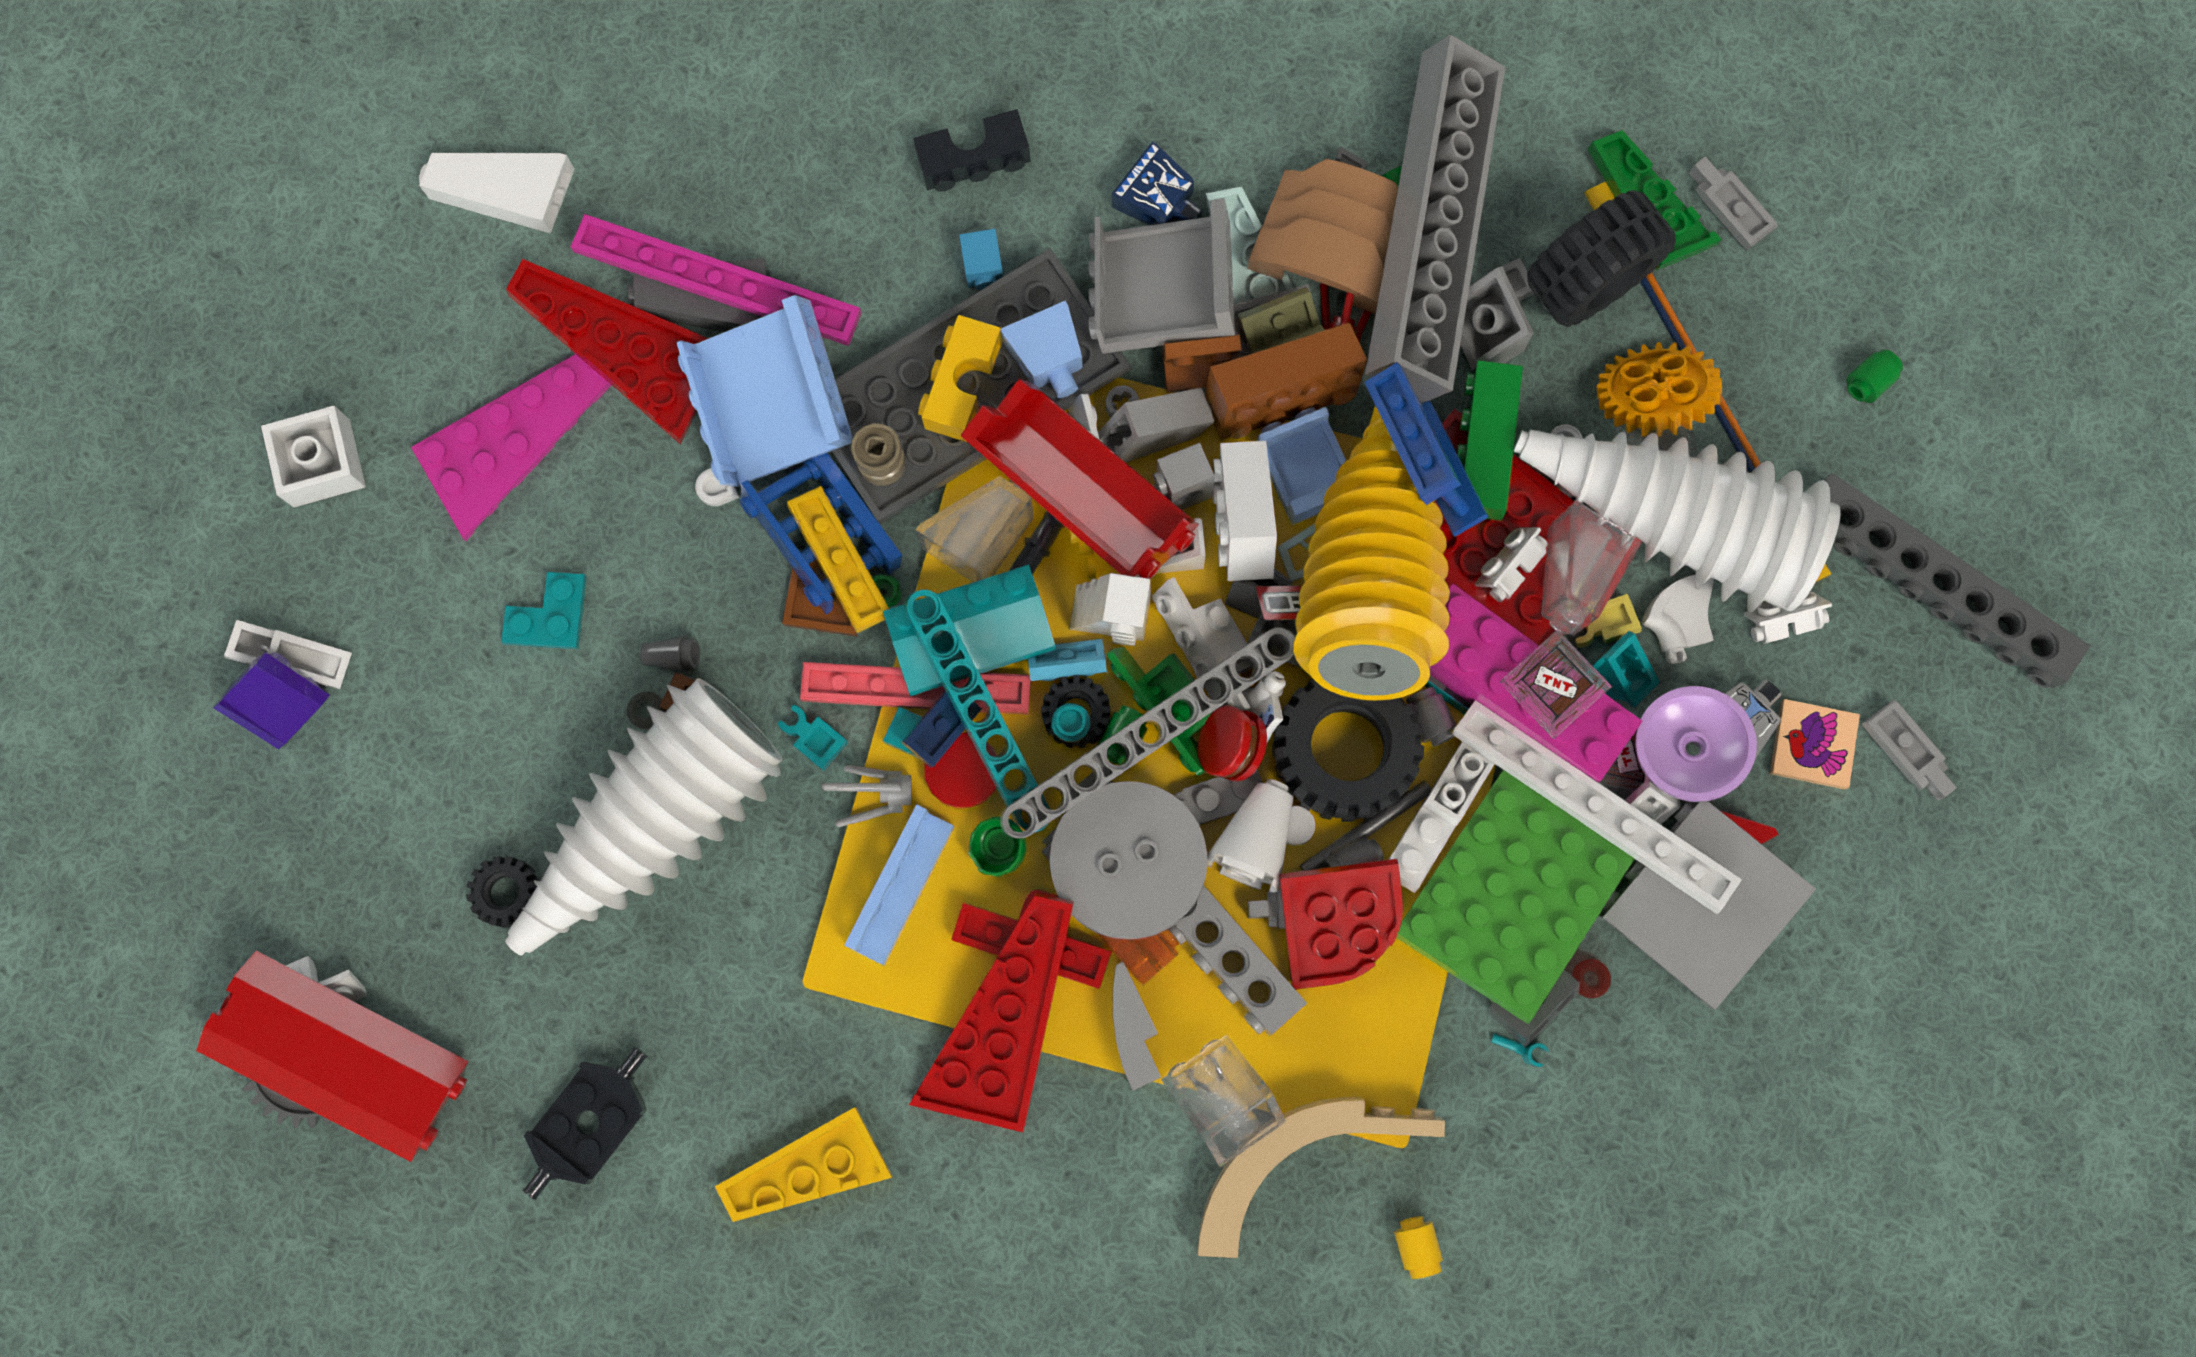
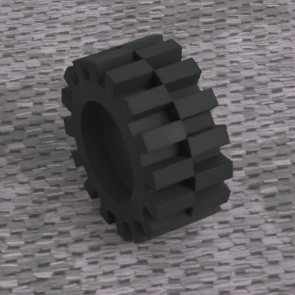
M1073 676V679L1068 680L1067 677L1060 679V683L1057 685L1054 683L1050 687L1048 694L1045 693L1043 706H1041L1043 724L1047 733L1054 738L1055 742L1066 744L1068 748H1073V746L1085 748L1086 744L1096 743L1098 738L1103 735L1110 721L1109 698L1103 692V688L1099 684H1094L1092 679L1086 677V680L1080 679V676ZM1073 698L1082 699L1091 708L1090 729L1087 735L1077 742L1062 741L1053 732L1052 716L1068 700Z
M496 856L492 857L493 861L491 862L485 860L480 863L482 868L480 870L474 869L471 873L475 878L473 882H467L466 887L471 889V894H466L467 901L472 903V906L469 908L472 913L478 915V919L490 925L510 928L537 888L534 880H541L534 873L536 871L525 862L506 856V858ZM510 877L518 884V897L513 904L499 907L492 899V888L498 880Z

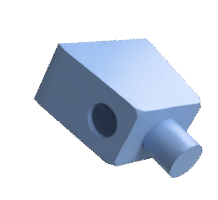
M1066 300L1001 328L1002 341L1005 348L1029 382H1032L1038 388L1051 383L1058 398L1067 397L1077 391L1078 387L1072 373L1083 368L1082 355Z

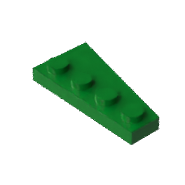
M1623 130L1595 140L1587 148L1614 197L1621 193L1626 194L1631 190L1644 193L1675 232L1676 244L1674 249L1668 253L1667 258L1657 265L1656 271L1716 246L1722 240L1714 230L1709 232L1700 223L1699 219L1701 216L1692 206L1687 208L1674 194L1677 189L1667 179L1664 181L1651 169L1653 163Z

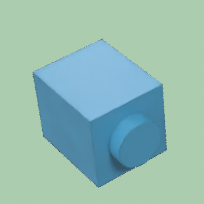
M990 229L959 234L968 288L975 287L977 290H983L1001 279L1003 272L996 230Z

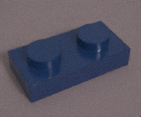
M946 691L942 693L901 742L930 768L935 766L965 730ZM974 701L969 705L967 712L971 720L982 710Z

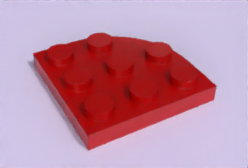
M1397 859L1279 874L1291 985L1295 990L1340 984L1353 980L1371 970L1389 945L1392 946L1396 940L1403 913L1400 871Z

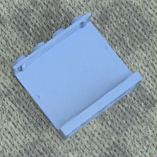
M793 295L782 300L784 309L697 344L684 341L677 342L680 352L678 362L684 374L687 375L691 388L689 398L693 407L698 411L702 424L700 426V434L703 441L709 446L713 459L711 461V469L715 478L719 480L720 485L738 487L746 480L751 482L852 443L851 429L811 301Z

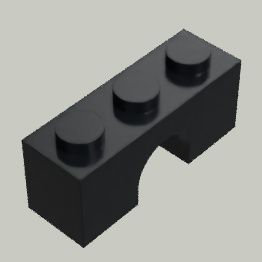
M1018 109L983 118L986 138L979 147L972 150H964L957 147L951 140L948 128L914 137L915 151L927 190L935 188L936 191H947L952 189L956 182L970 179L972 182L983 181L992 172L1003 169L1006 172H1015L1022 169L1025 163L1031 162L1030 148Z

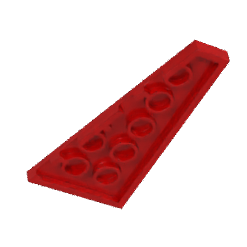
M522 259L506 288L508 296L681 445L697 410L693 407L689 398L691 388L687 375L684 374L678 362L680 352L677 342L684 341L697 344L709 338Z
M1035 893L909 1103L910 1106L1018 1132L1024 1131L1074 901Z

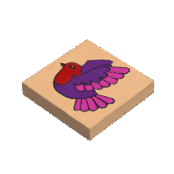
M1783 699L1780 703L1779 717L1781 721L1776 730L1770 774L1845 790L1848 789L1850 786L1860 714Z

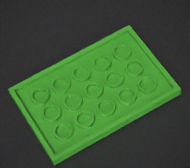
M1503 770L1402 920L1396 938L1529 1024L1635 858Z

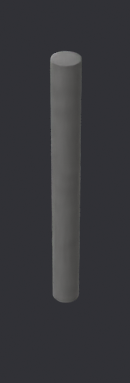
M1423 780L1404 793L1386 811L1383 810L1376 816L1366 819L1300 865L1301 870L1324 868L1323 860L1330 857L1329 853L1361 836L1369 837L1426 798L1431 791L1430 785Z

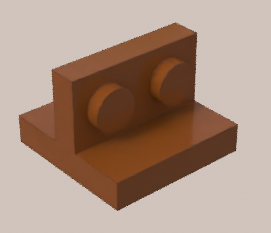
M1235 334V336L1167 343L1161 346L1166 392L1207 388L1210 367L1238 358V353L1241 351L1240 335L1236 336Z

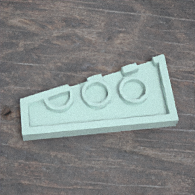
M1237 187L1206 193V203L1210 217V200L1225 198L1231 228L1234 305L1294 288L1288 275H1285V273L1282 281L1247 269L1250 255L1262 225L1243 188Z

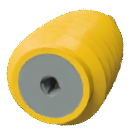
M1376 406L1374 407L1369 426L1364 430L1363 441L1354 447L1350 459L1345 461L1337 471L1335 482L1327 489L1323 507L1316 517L1315 533L1309 542V558L1303 570L1305 583L1302 585L1299 594V605L1301 608L1296 616L1295 626L1297 635L1293 642V652L1296 661L1319 685L1336 694L1362 700H1390L1415 693L1429 680L1430 666L1442 660L1449 649V639L1444 632L1450 622V616L1445 607L1449 600L1450 591L1447 583L1444 581L1448 575L1449 566L1448 561L1443 555L1447 547L1446 537L1440 530L1443 523V515L1434 501L1426 505L1421 500Z

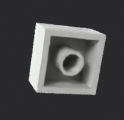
M330 406L261 426L276 494L292 507H298L366 487L350 419L337 407Z

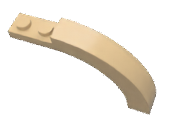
M1338 1097L1319 1100L1279 1115L1247 1138L1221 1170L1204 1207L1199 1228L1198 1256L1238 1258L1243 1219L1257 1188L1277 1164L1301 1147L1319 1139L1347 1133L1445 1137V1120L1435 1116V1110L1412 1108L1410 1115L1395 1114V1108L1372 1106L1371 1113H1365V1100L1362 1097Z

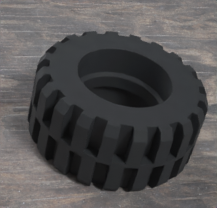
M1636 190L1628 191L1626 194L1621 193L1614 199L1604 202L1600 207L1583 216L1579 222L1573 224L1564 234L1557 237L1537 257L1538 260L1530 266V270L1527 272L1528 286L1556 323L1566 327L1577 325L1607 308L1615 300L1624 296L1631 288L1638 285L1648 274L1653 272L1657 265L1667 258L1668 253L1674 249L1676 244L1675 232L1644 193Z
M1312 678L1305 687H1299L1292 695L1282 711L1283 720L1274 731L1272 757H1275L1276 760L1275 770L1277 776L1282 778L1285 785L1289 787L1287 793L1301 801L1299 806L1308 811L1312 809L1320 813L1319 817L1331 820L1334 817L1341 818V822H1353L1358 818L1366 820L1374 817L1379 812L1386 811L1409 789V786L1416 779L1420 770L1418 766L1423 759L1425 746L1421 745V738L1424 736L1422 724H1417L1415 720L1418 712L1412 703L1407 705L1402 697L1390 700L1350 698L1325 689ZM1337 712L1354 713L1367 719L1377 729L1383 742V756L1377 769L1369 776L1357 781H1345L1329 775L1318 765L1312 754L1311 740L1315 727L1328 715Z

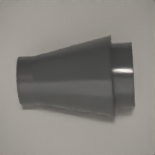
M688 635L652 643H643L640 652L643 665H653L687 673L690 669H696L699 665L700 646L697 639H690Z

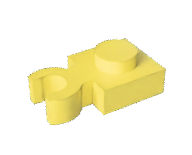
M1628 594L1591 606L1594 617L1578 616L1570 626V629L1583 627L1587 630L1586 635L1575 639L1578 648L1590 645L1594 638L1599 635L1602 636L1604 643L1608 644L1619 640L1628 631L1635 634L1641 632L1640 622Z

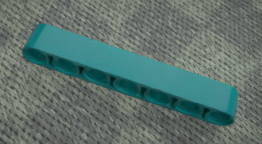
M923 589L913 592L907 597L904 604L906 617L1007 807L1037 787L1038 784L941 599L931 590ZM919 596L929 598L933 604V612L928 618L921 619L913 611V603ZM938 631L948 633L951 638V646L944 653L936 652L931 645V638ZM958 665L964 666L969 673L967 684L960 688L953 686L949 679L951 670ZM981 700L987 707V714L981 721L973 722L968 716V707L973 701ZM995 734L1001 735L1005 742L1004 750L999 755H989L986 750L988 738ZM1019 769L1023 776L1021 785L1017 789H1007L1004 784V776L1009 770ZM1042 794V804L1050 810L1049 805ZM1016 809L1012 811L1010 815L1015 823L1025 830L1029 823H1025L1022 819L1023 810ZM1046 824L1036 832L1042 831L1045 827H1047L1048 824Z

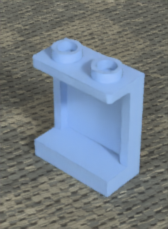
M1314 407L1303 410L1295 416V420L1284 425L1281 422L1272 423L1264 427L1257 438V441H1266L1270 479L1292 525L1318 515L1323 507L1327 489L1335 482L1337 471L1346 461L1328 422L1329 412L1326 407L1317 411Z

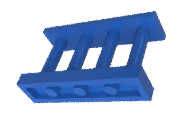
M1396 362L1365 381L1367 389L1421 500L1426 505L1434 500L1437 501L1454 536L1461 534L1488 518L1489 516L1430 400L1423 404L1420 403L1401 365Z
M824 453L803 461V466L758 493L748 480L741 483L742 498L739 499V502L749 518H757L806 586L803 588V591L809 602L814 607L819 605L824 613L828 614L832 611L833 598L830 595L833 589L827 578L820 581L809 566L811 562L816 560L810 547L808 546L799 552L788 537L789 533L799 528L792 514L778 522L766 505L807 480L812 479L815 481L818 479L825 488L823 491L833 509L839 508L846 517L843 527L848 536L855 539L861 537L868 547L866 554L861 556L867 570L873 566L876 568L882 566L887 575H889L901 566L902 554L829 454Z

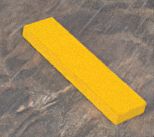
M819 486L787 501L790 513L855 631L859 633L884 621L883 611L888 610L889 607L822 487Z

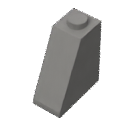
M1202 388L1126 402L1101 428L1098 435L1099 439L1127 463L1199 437L1214 422L1211 405L1206 401Z

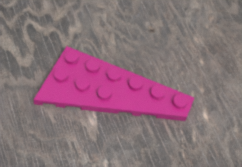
M576 354L411 447L465 541L473 535L474 530L486 517L490 516L499 507L500 502L513 488H516L555 446L554 444L567 430L569 431L578 422L580 416L611 386L610 383Z

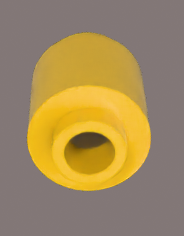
M1415 1216L1400 1221L1401 1228L1395 1230L1394 1234L1404 1270H1409L1411 1279L1425 1278L1442 1272L1440 1262L1443 1261L1433 1222H1424L1423 1216Z

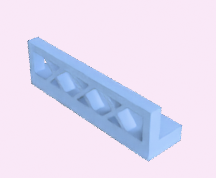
M916 804L845 943L846 947L885 966L955 828L954 825L929 814L927 809Z

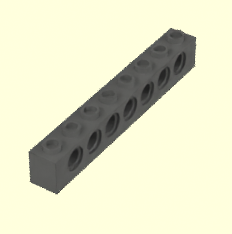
M1832 472L1823 479L1830 488V502L1838 504L1840 513L1844 514L1849 520V526L1839 522L1834 540V546L1838 552L1851 558L1856 556L1868 564L1866 568L1872 575L1881 579H1890L1899 585L1898 590L1905 597L1915 601L1920 599L1931 607L1930 611L1936 618L1944 622L1952 621L1963 628V635L1967 639L1977 644L1985 643L1996 651L1995 656L2001 662L2010 666L2018 665L2028 672L2027 677L2034 684L2043 688L2050 687L2053 689L2069 680L2090 648L2089 644ZM1869 534L1878 537L1881 548L1874 546L1870 542ZM1901 555L1911 560L1912 569L1903 565ZM1933 576L1943 582L1944 591L1939 590L1934 585ZM1966 598L1975 603L1976 613L1968 609ZM1998 620L2003 621L2007 625L2008 634L2000 630ZM2031 641L2039 646L2041 656L2036 655L2032 651Z

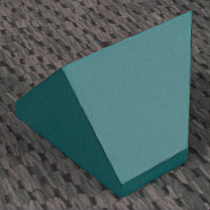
M1631 631L1622 636L1584 673L1592 683H1594L1592 678L1594 676L1592 674L1599 678L1596 688H1599L1605 682L1599 690L1612 699L1627 701L1633 708L1660 683L1635 633Z

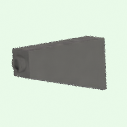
M764 258L727 262L770 277V271ZM633 273V283L628 284L630 305L669 322L727 332L762 318L756 314Z

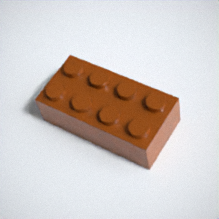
M1343 324L1210 367L1205 398L1211 405L1214 418L1213 425L1220 441L1230 437L1239 439L1248 435L1252 430L1275 422L1283 423L1286 419L1294 417L1308 408L1314 407L1317 411L1331 404L1343 405L1350 402L1357 395L1367 363V358L1351 324Z

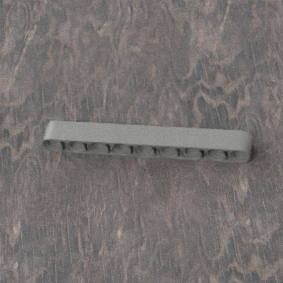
M1274 628L1261 634L1007 806L1000 817L1002 830L1013 838H1025L1032 835L1288 661L1294 655V635L1284 628ZM1270 637H1277L1283 642L1284 651L1280 657H1276L1269 652L1267 642ZM1239 658H1245L1251 662L1253 672L1249 678H1243L1237 674L1235 664ZM1207 679H1213L1220 684L1221 694L1217 700L1209 699L1203 691V686ZM1175 701H1183L1189 707L1190 714L1185 722L1176 720L1171 713V707ZM1144 722H1150L1157 728L1158 736L1152 744L1144 742L1139 736V728ZM1111 744L1121 745L1126 752L1125 761L1119 766L1111 764L1107 759V749ZM1081 765L1089 767L1094 774V780L1087 788L1080 787L1074 780V772ZM1048 787L1057 789L1062 796L1061 804L1057 809L1049 810L1042 804L1041 795ZM1016 809L1025 811L1029 817V825L1022 832L1013 831L1008 824L1010 813Z

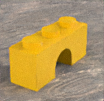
M961 315L957 316L954 327L948 326L943 339V347L946 348L942 360L937 359L932 369L931 381L934 383L930 394L925 393L919 406L918 414L922 416L921 418L926 430L967 442L960 435L979 411L977 396L961 391L956 385L959 378L969 371H981L992 374L1003 342L1000 327Z

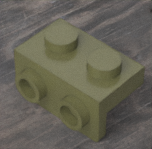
M1307 287L1237 314L1250 354L1325 331L1320 325L1311 293Z

